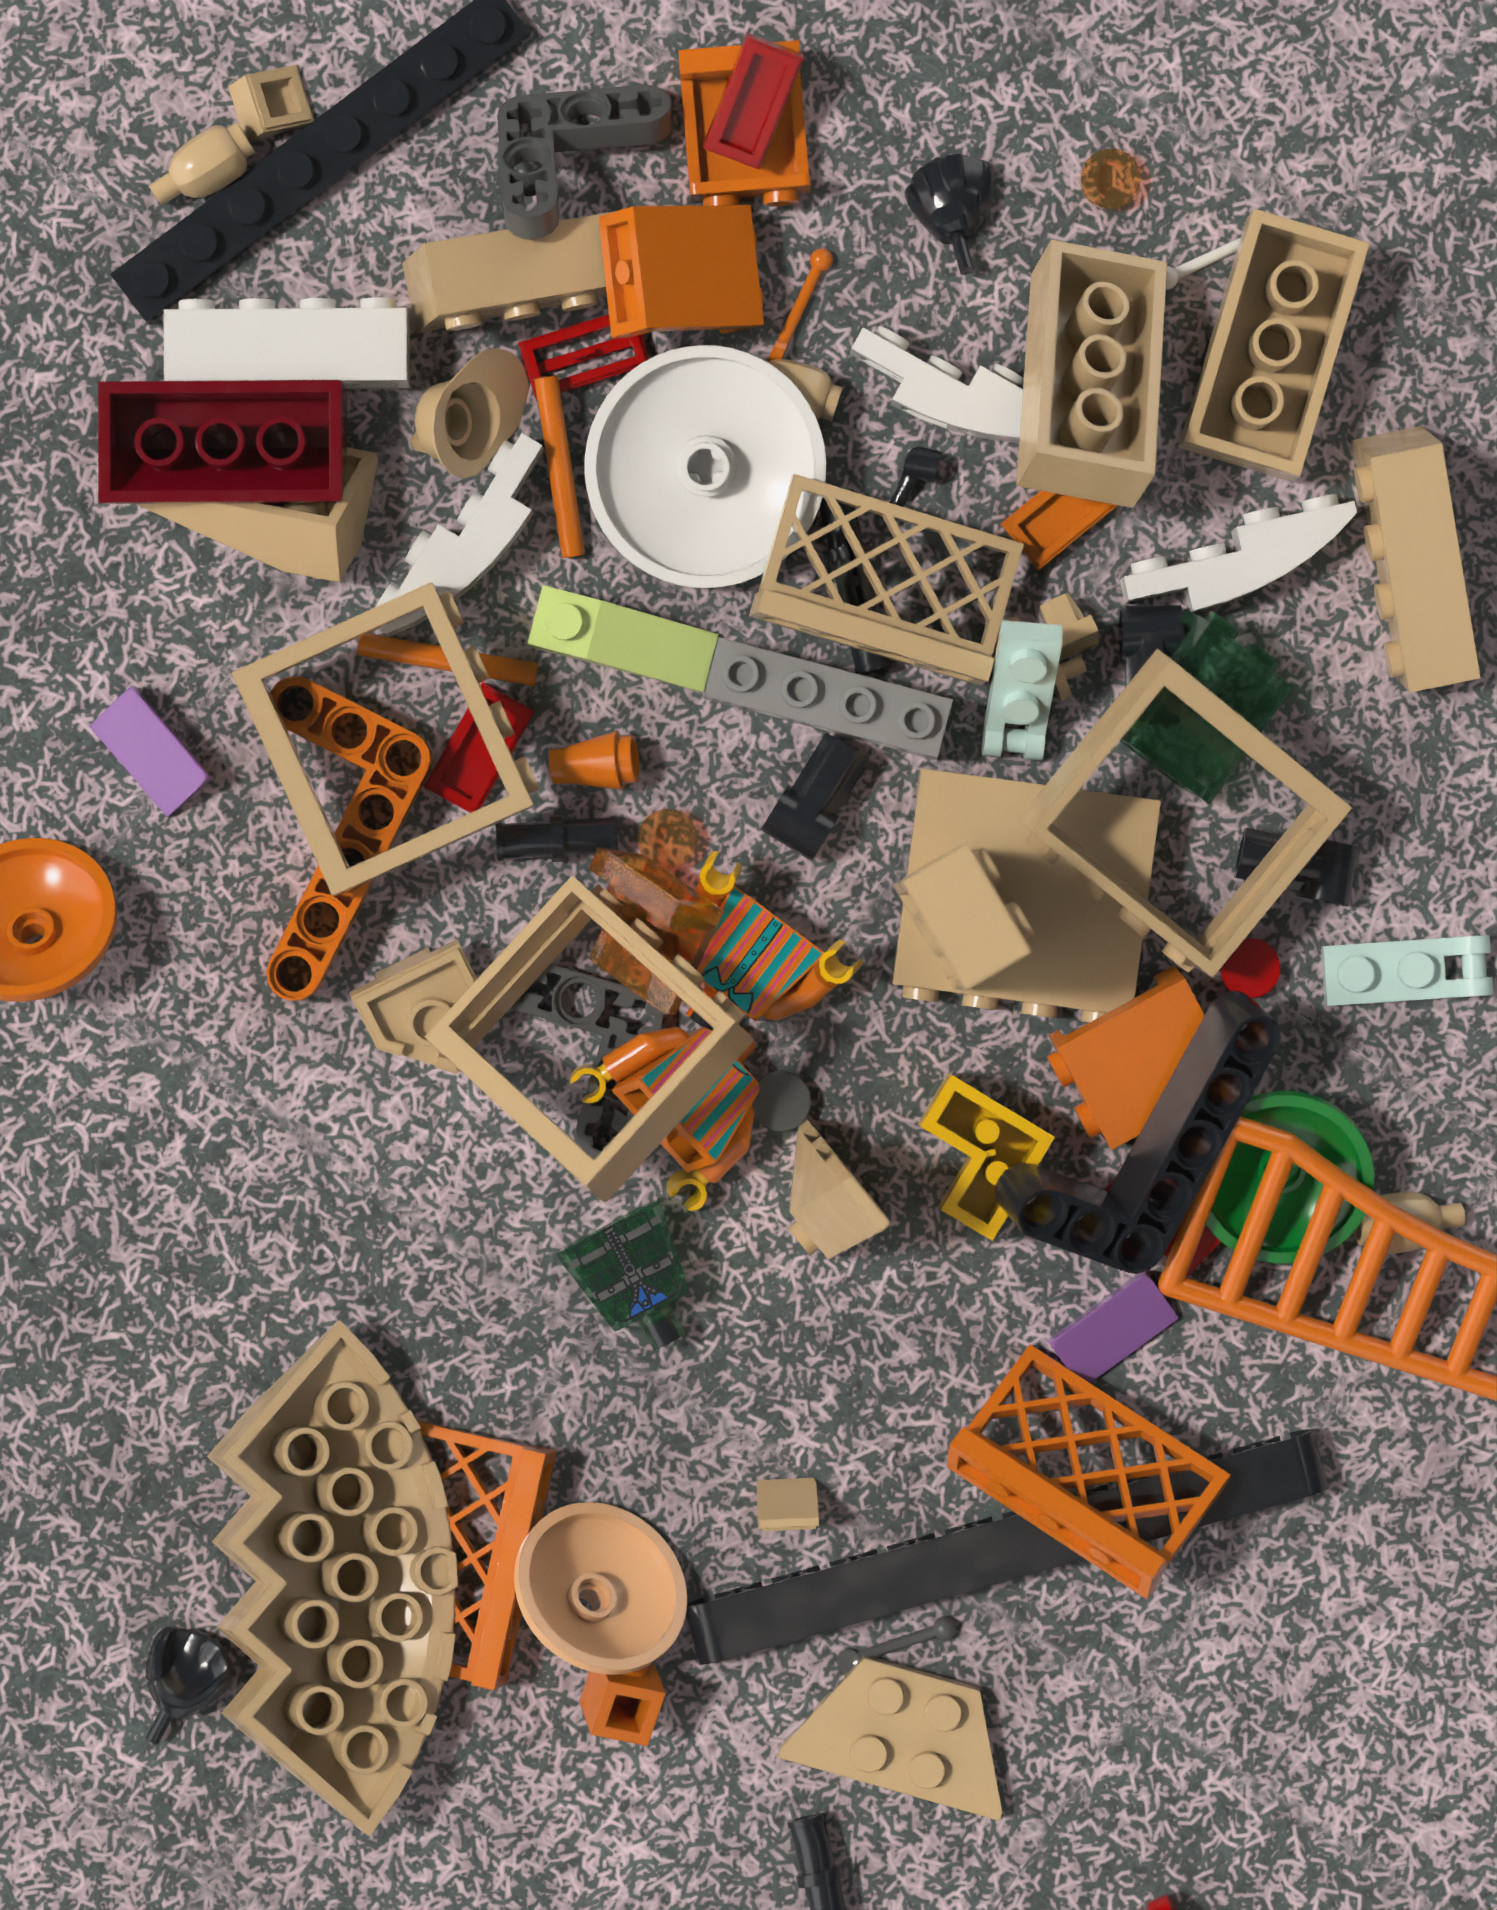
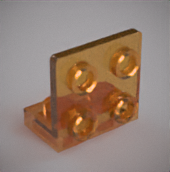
M598 848L589 870L609 883L606 890L623 905V908L616 915L628 926L637 918L641 920L664 942L657 951L666 960L671 962L679 954L697 970L724 910L645 854ZM602 929L591 951V962L663 1014L675 1015L682 999Z

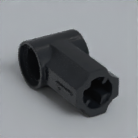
M1181 605L1120 607L1119 628H1123V641H1119L1120 659L1125 660V688L1157 649L1178 664L1177 660L1182 658L1183 612ZM1163 687L1134 723H1177L1178 697L1166 687Z
M825 733L794 785L788 784L762 826L761 831L812 862L840 816L836 812L862 775L869 758L843 741Z
M1244 828L1236 860L1234 878L1245 881L1282 835ZM1326 840L1286 889L1296 891V896L1302 898L1326 901L1325 903L1348 907L1361 848Z

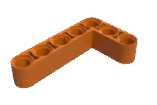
M292 676L280 680L270 693L287 730L366 769L334 833L342 851L356 849L363 854L365 860H368L390 850L431 771L433 757L427 742L417 734L309 679ZM301 687L307 689L313 697L312 712L301 721L288 720L283 714L281 707L284 695L293 688ZM347 715L360 716L367 725L366 739L356 748H343L335 738L337 723ZM401 742L414 743L421 752L419 768L408 776L396 775L391 770L388 762L390 751ZM372 796H385L393 805V819L385 828L372 830L362 820V806ZM319 865L317 866L267 967V982L275 994L280 998L290 1001L307 999L316 994L335 961L376 878L338 896H332ZM325 902L331 904L338 912L339 924L333 934L322 938L310 931L307 925V916L314 905ZM292 956L305 959L312 971L310 983L300 991L288 989L280 979L281 965Z

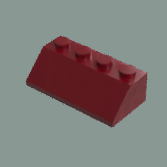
M342 380L98 382L99 504L343 502L347 458V389Z

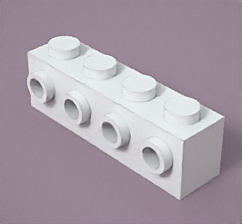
M328 298L299 300V308H275V301L271 299H243L239 301V309H215V301L207 299L180 300L179 309H164V381L342 380L346 389L410 388V316L406 307L396 308V300L391 298H364L360 300V308H336V300Z

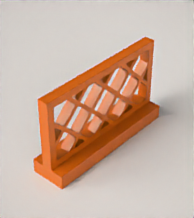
M1031 1344L1028 1345L967 1428L962 1427L950 1443L947 1460L948 1469L1147 1600L1161 1582L1163 1572L1227 1485L1231 1475ZM1034 1367L1053 1380L1056 1397L1023 1402L1020 1381L1029 1369ZM1064 1388H1066L1074 1394L1065 1395ZM1013 1392L1015 1403L1003 1405ZM1083 1405L1094 1406L1103 1412L1106 1430L1073 1434L1068 1408ZM1059 1409L1065 1436L1032 1441L1026 1414ZM1018 1416L1023 1442L1000 1446L982 1433L992 1419ZM1114 1420L1124 1427L1115 1428ZM1141 1437L1153 1445L1156 1463L1124 1467L1118 1440ZM1109 1442L1115 1469L1082 1474L1076 1447ZM1068 1449L1073 1475L1050 1479L1038 1471L1034 1453ZM1164 1453L1175 1460L1166 1461ZM1026 1455L1027 1463L1016 1456ZM1192 1470L1210 1482L1200 1497L1174 1500L1169 1473ZM1160 1475L1165 1502L1132 1507L1127 1480ZM1118 1481L1123 1509L1100 1512L1088 1504L1085 1486ZM1076 1488L1077 1496L1067 1489ZM1189 1511L1183 1521L1179 1523L1177 1513ZM1168 1514L1172 1536L1161 1551L1139 1537L1135 1519ZM1126 1521L1128 1530L1117 1522Z
M417 1420L421 1427L419 1431L422 1437L428 1436L445 1440L458 1463L440 1474L442 1481L463 1469L481 1498L456 1515L452 1513L449 1506L446 1507L450 1529L468 1556L457 1564V1573L472 1564L485 1584L482 1599L463 1610L455 1597L454 1625L458 1622L460 1623L472 1645L468 1664L463 1665L452 1662L449 1676L470 1681L473 1686L496 1690L507 1684L522 1616L514 1584L516 1557L525 1537L543 1518L557 1450L534 1445L527 1446ZM459 1444L479 1449L466 1456ZM489 1451L512 1456L507 1482L489 1493L471 1463ZM505 1492L500 1511L493 1499ZM485 1505L497 1524L495 1540L476 1551L458 1521ZM492 1551L487 1569L481 1557ZM479 1610L476 1627H474L468 1616Z

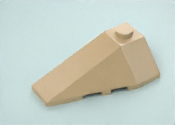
M347 447L343 502L136 505L283 572L341 582L362 543L378 465V456L375 452Z
M806 1118L797 1127L789 1211L796 1222L788 1227V1229L810 1256L820 1249L826 1258L830 1259L881 1232L891 1223L877 1203Z

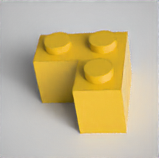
M947 1073L917 1123L926 1131L968 1155L938 1207L943 1212L993 1241L1008 1216L995 1198V1187L999 1177L1005 1170L1016 1164L1029 1163L1038 1166L1055 1137Z

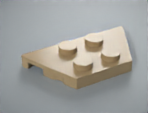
M864 1655L849 1673L845 1674V1678L832 1692H829L813 1709V1713L791 1737L787 1738L780 1745L778 1758L994 1820H1001L1003 1812L981 1693L977 1686Z

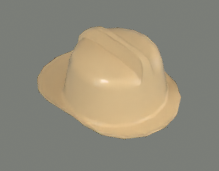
M500 348L483 350L470 359L452 380L430 387L421 396L416 407V432L410 439L411 446L416 451L427 453L430 457L439 460L440 464L451 475L460 478L476 476L488 464L503 442L508 440L520 425L529 393V380L523 364L513 353Z

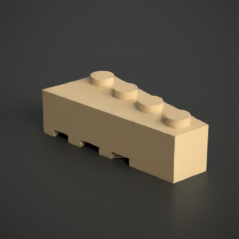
M612 212L560 220L557 228L551 234L534 240L519 238L506 229L423 243L402 263L416 334L446 328V331L468 329L481 325L482 320L504 316L505 321L526 319L539 315L541 308L562 305L563 311L580 310L597 305V297L607 295L598 217Z
M1422 426L1351 440L1357 466L1354 468L1356 488L1361 503L1364 502L1368 525L1364 526L1366 547L1370 560L1376 561L1380 580L1379 584H1374L1375 602L1380 619L1388 620L1392 640L1384 643L1385 661L1390 677H1399L1400 683L1409 693L1480 679L1442 442Z

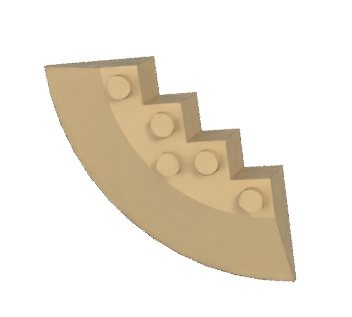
M338 1320L240 1417L207 1456L251 1496L212 1541L215 1546L255 1580V1583L216 1628L260 1666L221 1714L265 1753L363 1833L370 1836L401 1794L413 1772L410 1769L420 1753L426 1735L430 1736L437 1719L435 1713L444 1681H448L456 1634L453 1633L455 1621V1587H458L456 1553L453 1552L450 1522L446 1510L448 1503L442 1479L435 1461H432L419 1431L421 1427L412 1411L407 1409L398 1391L390 1382L389 1375L375 1356Z

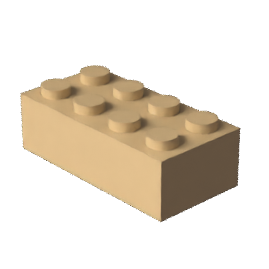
M1255 208L1251 211L1245 221L1178 448L1290 482L1295 481L1301 476L1370 243Z
M1051 239L1031 274L1016 486L1134 508L1155 476L1167 262Z
M968 843L950 850L893 884L953 989L965 991L1029 954L1031 951L1024 940L1034 935L1017 904L1014 902L1013 904L1004 905L997 895L993 885L999 883L1002 879L986 851L982 848L972 852Z

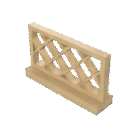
M793 474L759 591L755 593L749 617L971 684L980 685L988 682L995 660L992 657L1024 544ZM802 491L824 498L836 519L835 522L807 536L795 514ZM838 502L858 509L845 516ZM868 511L883 517L893 539L865 554L848 522ZM895 520L914 525L915 527L902 534ZM840 526L857 559L828 574L811 542ZM792 527L799 541L786 548ZM923 529H927L940 534L951 556L923 571L906 539ZM953 538L973 544L960 551ZM897 544L914 576L885 591L869 559ZM982 546L1005 553L999 578L980 588L963 556ZM803 547L820 579L802 589L776 582L783 557ZM955 562L971 594L943 609L926 577ZM860 564L877 597L857 607L843 602L832 579ZM918 582L934 614L913 624L901 620L889 597ZM824 585L830 598L811 593L810 591ZM996 588L990 608L983 594ZM974 599L987 621L980 644L959 638L947 617V614ZM881 602L887 615L867 609ZM938 620L945 633L926 628L925 626Z

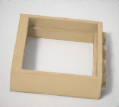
M432 582L231 672L332 896H338L534 807L530 794L540 790L526 757L524 756L514 761L505 742V738L515 733L501 702L498 701L489 705L479 683L490 678L475 645L464 650L454 628L463 624L464 621L450 590L438 594ZM424 608L509 796L353 867H349L265 680Z
M1157 649L1018 820L1031 832V835L1025 842L1043 858L1054 864L1060 856L1077 869L1071 879L1097 901H1100L1105 893L1109 894L1123 906L1116 915L1134 931L1145 937L1152 929L1168 942L1162 949V952L1188 973L1197 965L1213 978L1345 818L1352 807L1177 663ZM1163 687L1171 691L1308 804L1197 940L1052 824Z
M571 876L425 1035V1038L585 1187L606 1203L750 1046L754 1039L739 1025L746 1015L720 991L712 999L703 993L698 986L705 978L679 954L671 962L666 960L657 951L664 942L638 918L630 926L619 918L616 914L623 908V905L605 888L597 884L590 892L575 877ZM591 919L714 1028L595 1160L474 1049Z

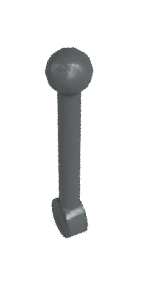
M942 1616L934 1622L933 1626L859 1651L850 1648L844 1649L838 1654L837 1665L840 1670L849 1673L864 1655L876 1658L935 1637L948 1640L956 1634L957 1625L951 1617Z

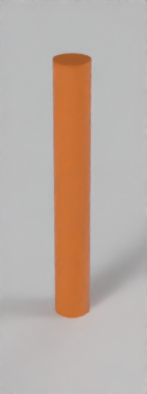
M558 375L535 378V389L562 558L584 555V541Z
M371 633L359 637L357 656L452 672L443 649L439 645ZM478 652L490 679L535 686L539 663Z

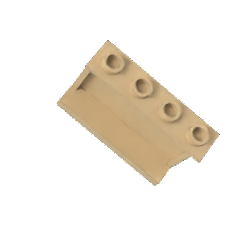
M922 768L919 770L916 791L917 800L906 876L965 843H968L972 852L983 848L1002 881L993 885L997 895L1004 905L1013 904L1014 902L1017 904L1034 935L1024 940L1031 951L1029 954L966 991L953 989L903 904L894 972L891 978V984L903 986L902 998L938 1002L940 990L962 993V1006L997 1010L1000 998L1022 1001L1021 1013L1057 1018L1058 1006L1082 1009V1022H1091L1135 998L1143 937L1116 915L1123 906L1107 893L1104 894L1100 901H1097L1071 879L1077 871L1073 865L1061 856L1054 864H1051L1025 842L1031 835V832L1018 818L1045 785ZM1079 790L1052 824L1148 900L1161 800Z

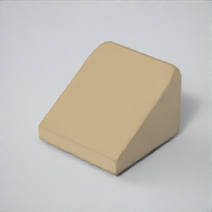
M297 65L247 74L229 86L241 129L250 142L299 128L314 121Z
M814 1478L759 1480L757 1482L759 1529H762V1532L816 1529V1526H819L817 1485Z

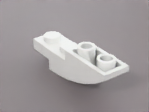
M878 326L875 333H872L862 328L851 348L850 355L901 383L890 405L918 419L954 432L983 439L1019 443L1023 377L999 364H995L991 371L980 365L970 385L967 386L958 381L962 375L959 369L933 355L930 356L927 363L906 352L910 343L889 329Z
M521 433L515 445L505 440L488 467L487 471L494 474L495 478L486 493L482 496L474 491L456 521L464 527L460 536L439 524L432 535L423 530L405 558V562L413 567L401 587L391 582L376 607L430 582L435 585L438 594L450 590L455 601L484 577L513 545L533 516V511L515 500L542 455L544 451L543 446ZM423 608L378 630L391 637L428 619V616Z
M1331 494L1302 501L1303 512L1280 517L1278 507L1243 514L1245 525L1238 526L1231 531L1236 552L1227 554L1225 543L1189 551L1191 562L1168 567L1166 556L1132 563L1133 575L1124 576L1119 580L1124 603L1183 591L1187 611L1190 614L1216 607L1250 594L1284 576L1312 557L1332 540L1357 513L1355 501L1339 504L1337 494Z

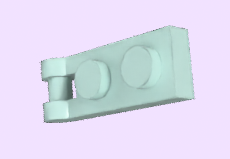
M1001 620L983 726L982 756L1001 757L1002 752L1023 753V758L1026 760H1043L1045 735L1063 643L1062 625ZM1005 723L1026 725L1025 729L1004 728Z
M1490 935L1321 946L1325 1006L1494 995L1493 977H1487L1485 953H1491ZM1461 955L1463 979L1446 980L1444 956Z

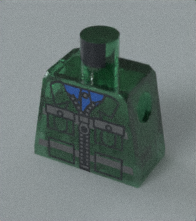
M659 1198L646 1203L557 1251L556 1254L562 1265L615 1332L638 1320L653 1351L685 1335L669 1303L689 1293L690 1288L663 1205Z

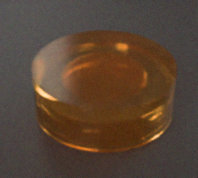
M1109 148L1094 153L1086 161L1080 174V187L1086 200L1094 207L1106 211H1114L1127 206L1136 196L1141 183L1140 169L1136 161L1128 153L1119 149Z
M658 810L650 814L642 822L637 837L638 847L642 856L651 865L661 869H675L687 863L693 856L697 847L696 828L685 814L677 810Z

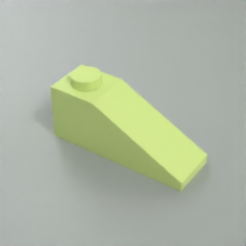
M543 585L528 645L530 648L704 693L719 634Z

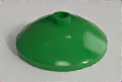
M1295 1091L1267 1092L1252 1096L1249 1099L1241 1117L1293 1133L1337 1167L1371 1190H1374V1166L1367 1141L1355 1122L1337 1106L1317 1096ZM1237 1141L1206 1223L1211 1232L1232 1250L1236 1247L1272 1153L1271 1151ZM1295 1163L1292 1166L1258 1254V1261L1280 1264L1294 1262L1323 1188L1322 1183ZM1344 1200L1323 1254L1330 1252L1349 1238L1366 1214Z

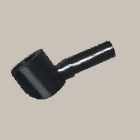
M918 446L908 452L902 476L898 482L899 485L889 503L904 507L913 490L915 479L934 484L940 461L939 451Z

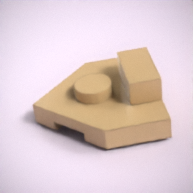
M458 939L432 952L427 947L375 973V980L349 992L378 1050L397 1056H407L458 1075L459 1069L425 1038V1035L477 980Z

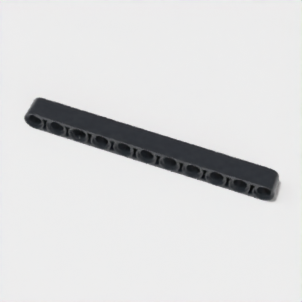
M1308 1428L1289 1432L1291 1438L1281 1440L1279 1435L1232 1449V1455L1224 1457L1222 1452L1204 1456V1458L1231 1475L1229 1482L1196 1528L1307 1497L1328 1489L1329 1484L1313 1429ZM1192 1470L1169 1473L1174 1500L1200 1497L1210 1483ZM1160 1475L1127 1480L1132 1507L1165 1502ZM1107 1484L1085 1490L1088 1504L1100 1512L1123 1509L1119 1486L1108 1489ZM1009 1511L1002 1513V1520L993 1522L992 1517L946 1529L944 1530L945 1536L936 1538L935 1534L931 1533L887 1546L888 1552L878 1554L877 1549L829 1562L830 1568L820 1570L818 1565L772 1578L773 1584L763 1587L761 1581L715 1594V1600L705 1603L704 1598L687 1603L686 1619L700 1665H708L1084 1560L1085 1558L1015 1512ZM1189 1511L1177 1513L1179 1523L1183 1521ZM1168 1514L1135 1519L1138 1535L1146 1542L1172 1535ZM1126 1521L1117 1522L1128 1530Z

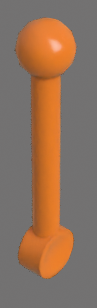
M816 249L810 255L809 260L812 267L770 353L768 361L782 359L822 272L831 268L833 256L827 249Z

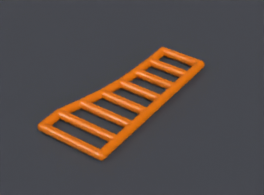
M1240 1116L1178 1228L1158 1281L1159 1291L1173 1299L1497 1401V1376L1470 1368L1497 1301V1255L1447 1234L1397 1207L1337 1167L1293 1133ZM1237 1141L1271 1151L1272 1153L1220 1288L1187 1278L1186 1275ZM1295 1163L1322 1183L1323 1188L1277 1306L1243 1296L1290 1171ZM1346 1200L1373 1218L1374 1222L1334 1324L1300 1314V1311L1342 1203ZM1396 1232L1427 1250L1391 1341L1388 1342L1357 1332V1329ZM1452 1261L1480 1273L1481 1276L1448 1358L1445 1360L1413 1350L1447 1263Z

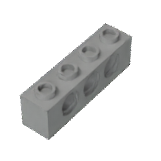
M719 637L703 699L932 760L938 758L953 699L721 637Z

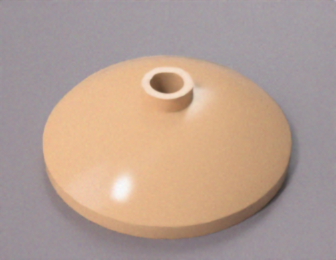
M583 1502L566 1505L543 1517L531 1529L520 1546L514 1568L515 1592L520 1610L536 1637L551 1652L567 1663L599 1674H626L643 1669L655 1662L677 1639L683 1627L687 1611V1589L684 1575L675 1554L667 1542L653 1527L636 1515L624 1509L603 1503ZM579 1598L588 1601L592 1611L585 1608Z

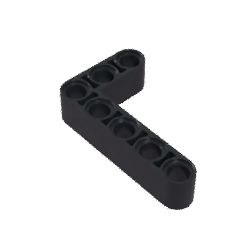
M1231 991L1216 998L1207 1010L1108 1192L1034 1164L1020 1163L1011 1166L999 1177L995 1187V1198L998 1204L1018 1228L1033 1239L1127 1273L1139 1274L1147 1272L1156 1266L1163 1257L1276 1053L1281 1040V1032L1277 1022L1244 992Z

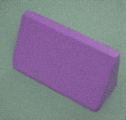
M131 686L89 726L167 817L172 815L214 779L136 687Z
M1147 1272L1136 1274L1047 1339V1342L1067 1369L1091 1383L1179 1318Z

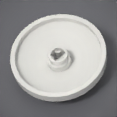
M718 345L686 346L669 350L641 363L625 375L606 396L594 418L587 439L584 469L586 489L592 510L603 532L615 548L635 566L663 581L694 588L725 587L742 583L764 573L791 476L797 474L825 483V444L819 423L810 404L796 385L775 366L753 354L731 347ZM802 491L795 514L807 533L819 510L822 497ZM792 527L786 548L799 541Z

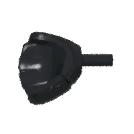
M951 154L943 158L936 157L914 173L911 183L904 191L905 198L913 214L930 234L943 244L953 245L960 274L967 275L975 270L967 239L976 235L985 224L986 219L989 218L994 196L993 168L988 161L963 154Z
M173 1627L162 1629L154 1638L149 1651L145 1674L148 1680L149 1692L155 1703L159 1706L160 1711L146 1735V1739L149 1742L159 1744L173 1717L184 1719L201 1711L217 1700L231 1685L232 1675L229 1671L231 1662L228 1654L217 1639L211 1638L209 1634L197 1629Z

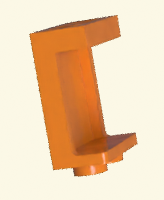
M799 40L774 42L800 52ZM741 45L678 50L691 203L739 205L740 198L763 197L764 206H787L799 203V194L810 193L811 189L800 70L762 166L758 170L703 149V142Z
M751 205L632 206L598 217L612 338L634 337L653 331L719 330L721 334H732L764 325L762 310L764 299L759 283L756 256L757 236L753 227Z
M1174 965L1153 976L1157 984L1156 987L1067 1035H1062L1059 1029L1048 1035L1056 1050L1046 1056L1063 1088L1073 1083L1083 1101L1074 1107L1079 1120L1090 1139L1101 1134L1111 1150L1139 1136L1205 1016L1187 980Z

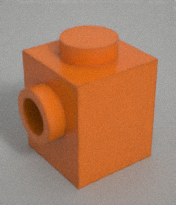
M653 1662L643 1669L626 1674L609 1675L589 1672L579 1703L591 1735L648 1746L666 1692Z

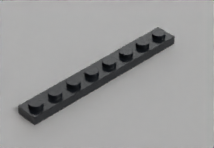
M473 0L110 275L146 323L150 324L164 313V309H170L531 37V33L506 0Z

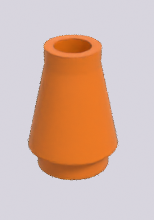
M616 730L563 748L550 749L549 770L553 784H574L624 790L626 784L638 783L640 762L634 735L621 736L620 732Z

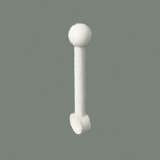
M1240 238L1175 268L1167 266L1166 290L1175 287L1178 279L1236 253Z

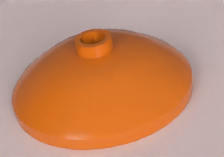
M17 839L0 844V1000L24 1002L44 999L77 984L102 960L116 930V898L109 879L101 866L79 848L54 839ZM39 934L44 936L36 943L26 944L33 935Z

